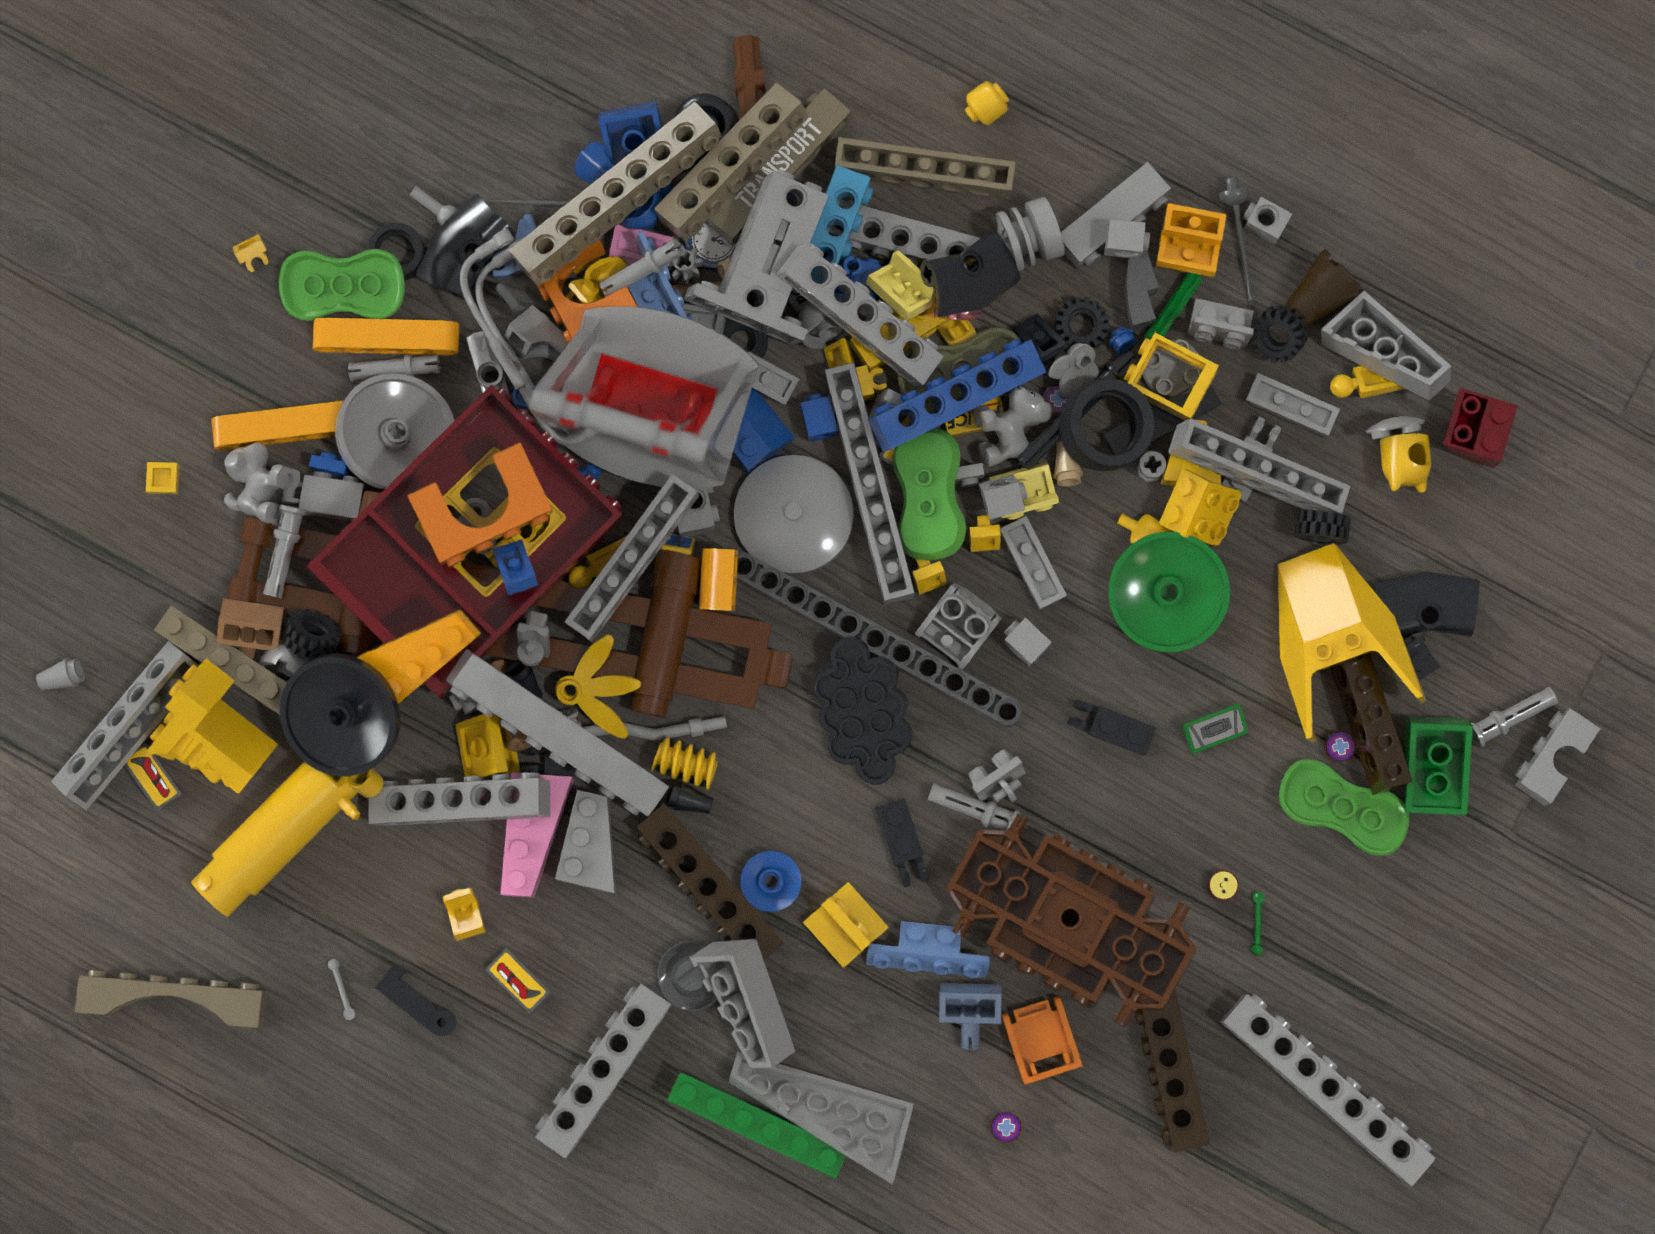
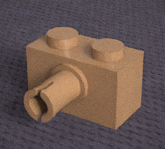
M223 598L216 643L238 646L240 652L256 662V649L271 651L278 648L284 607Z

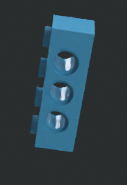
M838 165L826 194L828 198L810 244L815 245L822 252L831 254L833 260L830 264L836 263L840 265L841 260H846L850 255L853 243L849 242L852 231L857 233L863 220V215L859 214L863 204H869L874 188L870 187V177ZM842 198H849L854 202V205L849 209H843L839 207L838 202ZM833 225H838L843 228L844 232L840 236L834 237L827 230ZM813 268L811 278L818 284L821 280V273L817 268Z

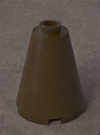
M1326 249L1320 252L1282 308L1284 310L1287 305L1292 307V314L1298 310L1301 314L1297 318L1299 320L1305 318L1306 320L1303 327L1311 326L1352 302L1365 291L1341 263L1339 264L1332 259L1334 256Z

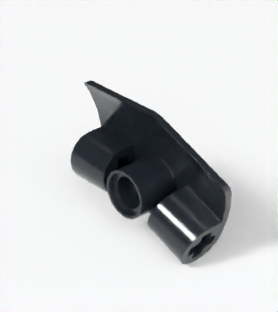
M475 194L437 229L416 272V277L446 293L465 300L460 285V271L467 259L468 252L485 244L495 234L504 229H508L513 237L516 234L501 216L496 215L478 194ZM499 249L483 259L479 258L471 265L467 276L470 293L479 273Z
M988 232L960 254L923 261L920 270L923 283L927 287L936 286L938 317L985 308L1021 279L1010 251L1000 236L994 232Z
M1421 572L1373 585L1377 596L1395 616L1402 637L1426 631L1472 637L1478 608L1479 580L1433 572ZM1429 609L1435 614L1434 624H1427L1422 620V610Z

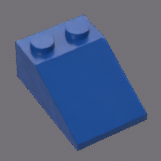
M657 101L600 112L598 117L603 143L606 146L610 159L615 165L662 128ZM673 179L669 185L658 191L662 196L668 195L673 190Z

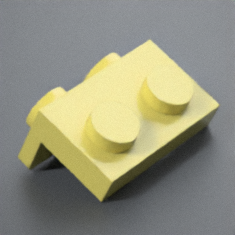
M899 250L892 254L890 264L868 275L866 284L906 321L931 308L936 295V286L927 287L921 278L920 269Z
M1047 462L1036 464L1031 469L1021 468L989 477L990 480L1013 474L1019 483H1024L1027 499L1023 500L1025 510L1005 515L1001 518L1017 519L1022 517L1024 512L1032 510L1037 512L1051 509L1054 504L1059 503Z

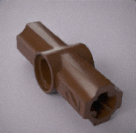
M742 35L734 38V55L736 60L734 75L736 96L739 98L740 119L765 94L764 67H761L759 37L752 35Z

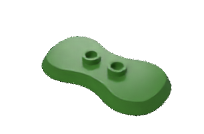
M381 249L366 250L348 258H331L313 251H299L284 261L279 275V292L285 310L295 318L306 321L342 311L353 312L370 319H384L397 312L404 297L405 284L402 267L394 255Z
M933 428L895 447L892 457L894 472L903 492V509L898 523L902 548L910 557L919 560H939L953 555L962 546L966 534L964 516L955 496V480L961 459L960 449L954 437L941 429Z
M1304 759L1295 762L1287 770L1281 782L1279 800L1282 809L1290 818L1304 825L1334 829L1344 834L1366 853L1378 856L1389 855L1401 846L1406 837L1410 818L1409 813L1405 812V804L1399 797L1389 791L1372 795L1370 788H1363L1349 783L1321 761Z

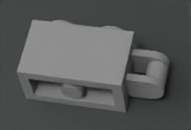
M314 471L313 476L304 475L303 483L300 482L296 488L302 490L300 499L294 498L295 490L283 489L281 502L298 505V509L307 511L306 515L352 522L359 515L363 493L368 491V488L364 483H360L361 479L357 477L343 476V480L331 479V474Z

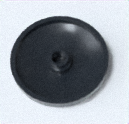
M330 654L311 660L301 666L290 677L281 696L280 720L288 743L305 763L320 772L346 777L367 772L387 757L393 749L399 734L400 710L393 689L377 669L353 656Z

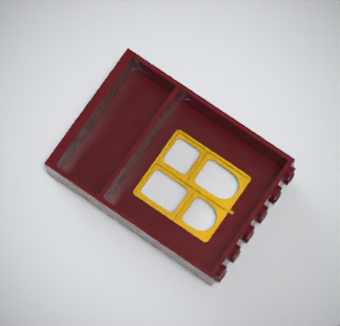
M492 385L307 565L310 571L384 644L399 639L414 630L421 629L458 610L465 614L481 634L423 682L440 699L452 688L453 685L446 678L467 649L482 659L622 518L620 513L622 506L610 494L605 498L599 492L600 484L589 473L583 476L577 470V461L566 451L561 454L556 449L557 442L545 430L540 433L534 427L535 420L523 408L518 411L513 406V398L502 387L496 390ZM521 443L553 509V513L550 514L549 525L535 541L527 542L520 534L508 539L511 543L522 539L538 583L537 586L528 588L525 591L508 595L501 574L488 587H483L461 566V562L451 567H448L447 563L440 565L407 495L436 482L446 505L453 506L473 528L489 526L498 521L504 514L509 496L488 517L482 518L461 498L460 492L482 469L488 465L495 464L492 458L493 455Z

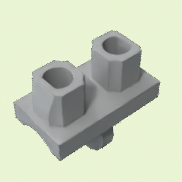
M529 611L526 624L519 623L517 655L519 661L526 666L538 665L543 660V657L549 658L551 648L549 629L546 626V614Z
M1003 749L992 758L993 763L998 768L997 770L988 775L982 766H978L969 772L975 795L982 802L987 801L992 796L996 802L1004 797H1007L1011 803L1017 800L1013 791L1022 786L1018 779L1025 775L1026 772L1018 756L1013 758Z

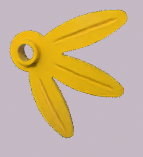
M607 634L595 641L587 649L578 663L574 675H566L558 680L555 686V695L565 705L578 704L585 714L603 730L618 738L625 739L628 736V730L620 717L609 706L595 698V696L609 697L627 694L639 689L641 682L636 678L625 675H604L592 678L605 663L613 647L614 638ZM567 685H573L576 689V693L572 695L568 694L565 690V687Z

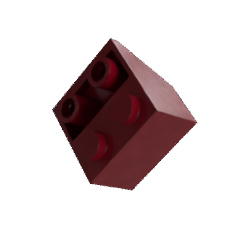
M1459 388L1443 446L1465 460L1495 468L1502 462L1518 405Z

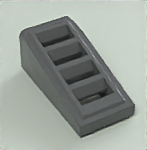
M499 283L496 286L501 302L515 319L531 305L535 306L522 288L505 283Z

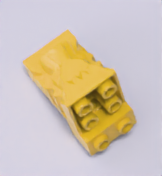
M206 658L199 667L193 664L182 677L186 681L185 683L179 679L168 694L172 696V699L165 706L170 711L163 721L166 727L160 724L153 732L150 739L154 742L147 752L150 755H159L169 760L176 758L183 764L190 766L191 769H199L212 783H217L222 779L225 786L230 787L239 794L278 744L221 700L235 680Z

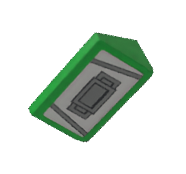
M1240 704L1233 705L1181 726L1192 754L1248 734Z

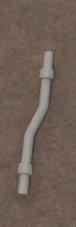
M725 716L701 720V717L689 719V723L656 729L623 722L629 736L653 741L665 739L667 736L673 738L691 734L692 737L704 735L703 732L727 728ZM597 724L583 727L595 736L610 734Z

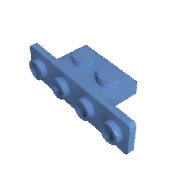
M643 231L636 234L635 242L643 257H645L647 251H655L657 249L652 238H646ZM666 265L663 266V270L659 273L653 272L627 287L637 307L665 311L694 320L691 315L686 316L682 308L684 301L678 289L673 290L668 280L671 279Z
M901 921L899 946L868 945L866 964L881 969L890 967L905 969L910 972L928 971L939 975L956 974L965 975L969 978L987 977L990 957L960 953L961 936L952 932L955 928L953 926Z

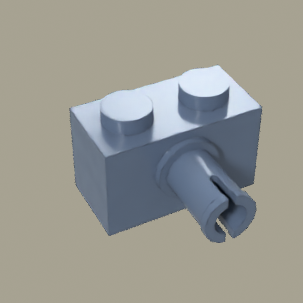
M940 984L939 1023H961L960 1047L962 1049H969V1037L972 1038V1050L980 1048V1023L1001 1024L1002 984Z

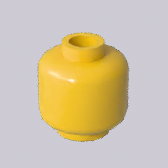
M985 81L966 95V102L969 106L965 108V111L974 123L980 120L984 125H990L1007 112L1008 105L1006 103L1010 100L997 82L992 84L989 81Z

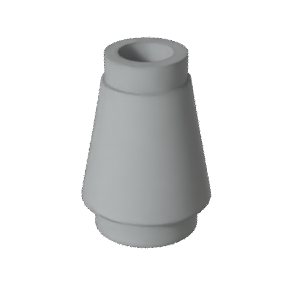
M66 658L36 675L37 684L42 691L77 687L79 682H83L85 679L82 664L76 658L72 660Z

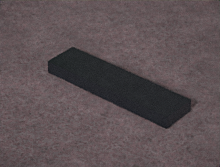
M1211 384L1192 418L1193 420L1221 406L1222 403ZM1189 387L1167 400L1183 408L1192 389L1188 391L1191 388ZM1157 406L1152 407L1155 428L1151 443L1175 431L1176 426L1184 422V420ZM1131 419L1103 434V438L1112 454L1122 451L1129 444L1132 433Z

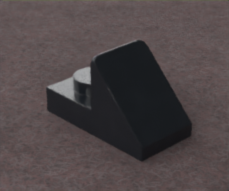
M1038 314L1012 328L1021 342L1032 340L1042 364L1060 355L1068 348L1067 343Z

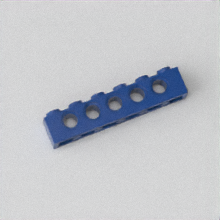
M1020 338L1003 345L1005 351L998 355L991 351L977 358L979 364L971 368L968 364H965L953 370L954 376L945 381L941 376L926 383L928 389L919 394L915 389L900 396L902 402L893 407L888 402L874 409L876 415L867 420L882 451L891 450L1046 373L1032 340L1021 342ZM1005 359L1012 364V373L1010 375L1006 374L1002 368ZM979 372L983 373L987 379V384L984 388L980 387L976 380ZM953 385L959 387L961 391V397L958 401L953 399L950 393ZM927 398L932 399L935 403V410L932 414L927 412L924 406ZM901 411L906 412L909 416V423L906 427L902 426L898 420V415Z

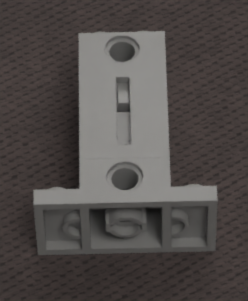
M778 170L777 173L773 171L764 177L760 183L720 287L706 281H702L701 284L696 283L687 288L683 300L780 341L794 345L804 341L808 329L801 327L802 322L789 316H785L784 319L781 318L792 287L776 274L798 245L810 244L828 195L821 192L822 188L811 182H805L804 185L795 181L794 175ZM786 196L792 199L793 206L787 202ZM747 294L754 299V307L747 302Z

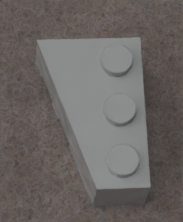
M577 790L555 879L617 895L609 799L606 796Z

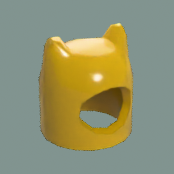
M1400 434L1382 438L1380 440L1382 471L1389 481L1391 490L1398 491L1400 486H1414L1419 493H1424L1427 488V477L1431 469L1429 436L1427 434Z

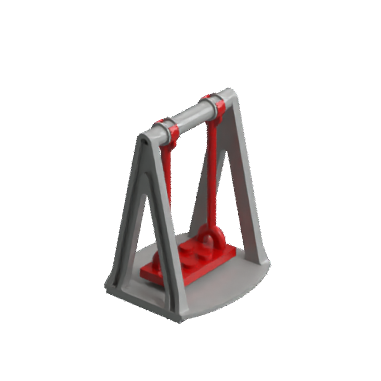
M632 306L589 309L584 311L578 332L536 386L530 403V411L551 425L558 435L565 438L580 436L587 428L602 432L601 435L591 441L587 440L583 443L567 447L583 459L615 475L660 487L665 485L672 474L693 489L720 486L724 484L759 363L748 352L726 336L710 327L680 315Z

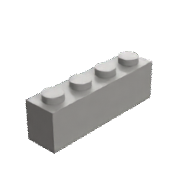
M1149 162L1145 163L1061 232L1065 255L1077 269L1084 264L1087 267L1091 266L1100 258L1099 252L1105 248L1107 225L1110 219L1144 222L1146 220L1144 216L1151 209L1155 212L1158 211L1169 201L1167 196L1171 188Z

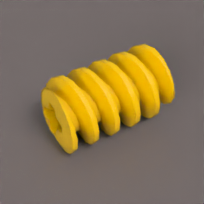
M667 736L659 745L651 772L660 765V775H665L671 769V777L676 779L682 772L684 783H687L694 776L695 786L699 787L706 780V790H709L718 762H716V752L713 751L708 758H705L704 748H701L695 755L693 754L692 744H689L683 751L680 740L671 747L670 737Z

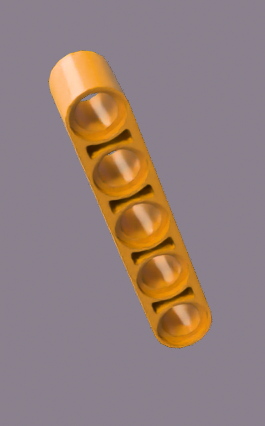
M357 318L314 319L313 350L317 352L404 355L458 354L459 323L454 321Z
M344 401L211 418L214 449L232 450L238 447H247L255 442L262 443L265 446L335 437L336 419Z

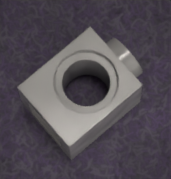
M1261 197L1257 205L1251 202L1245 212L1243 219L1247 220L1244 230L1275 246L1292 213ZM1262 214L1268 215L1272 220V224L1269 226L1262 225L1258 220V216Z
M1110 219L1107 225L1104 255L1140 259L1143 250L1148 251L1150 233L1145 232L1146 223Z
M1013 474L979 483L984 509L990 520L1025 510L1023 500L1027 499L1024 483H1019Z
M1027 618L1021 623L1015 620L1004 631L1007 637L1003 643L1028 667L1052 643Z

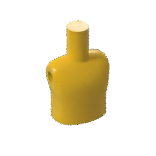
M1122 513L1117 524L1132 531L1130 536L1131 544L1149 534L1172 531L1159 524V520L1149 514L1143 515L1136 521Z

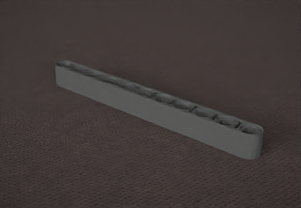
M745 552L738 553V562L747 561L752 566L751 571L746 575L737 573V582L840 639L847 636H855L862 639L868 645L866 638L869 634H880L883 638L881 646L874 648L868 645L871 656H883L890 659L896 664L898 671L998 726L1009 728L1014 726L1020 719L1022 713L1021 706L1015 699L753 555ZM767 575H772L777 578L778 584L773 589H765L761 585L762 579ZM800 590L805 596L804 600L799 604L791 603L787 598L790 591ZM819 604H825L830 608L831 613L826 618H818L813 612L814 608ZM844 619H853L857 624L856 630L851 633L842 631L840 623ZM903 647L907 649L910 658L905 662L896 661L893 657V651L896 648ZM924 662H931L936 667V673L926 677L919 671V666ZM951 676H956L961 679L963 686L958 691H951L946 686V680ZM984 691L989 697V702L984 706L976 705L972 700L974 692ZM1004 705L1011 706L1015 711V718L1008 721L1003 720L999 715L1000 707Z

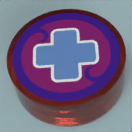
M1059 384L1048 387L1043 396L1045 402L1051 405L1053 415H1060L1069 399H1062L1060 397Z
M1335 732L1324 743L1326 756L1338 763L1349 760L1356 750L1353 737L1346 732Z
M1000 1112L992 1119L990 1128L992 1135L998 1141L1010 1143L1019 1137L1022 1125L1020 1119L1015 1114Z

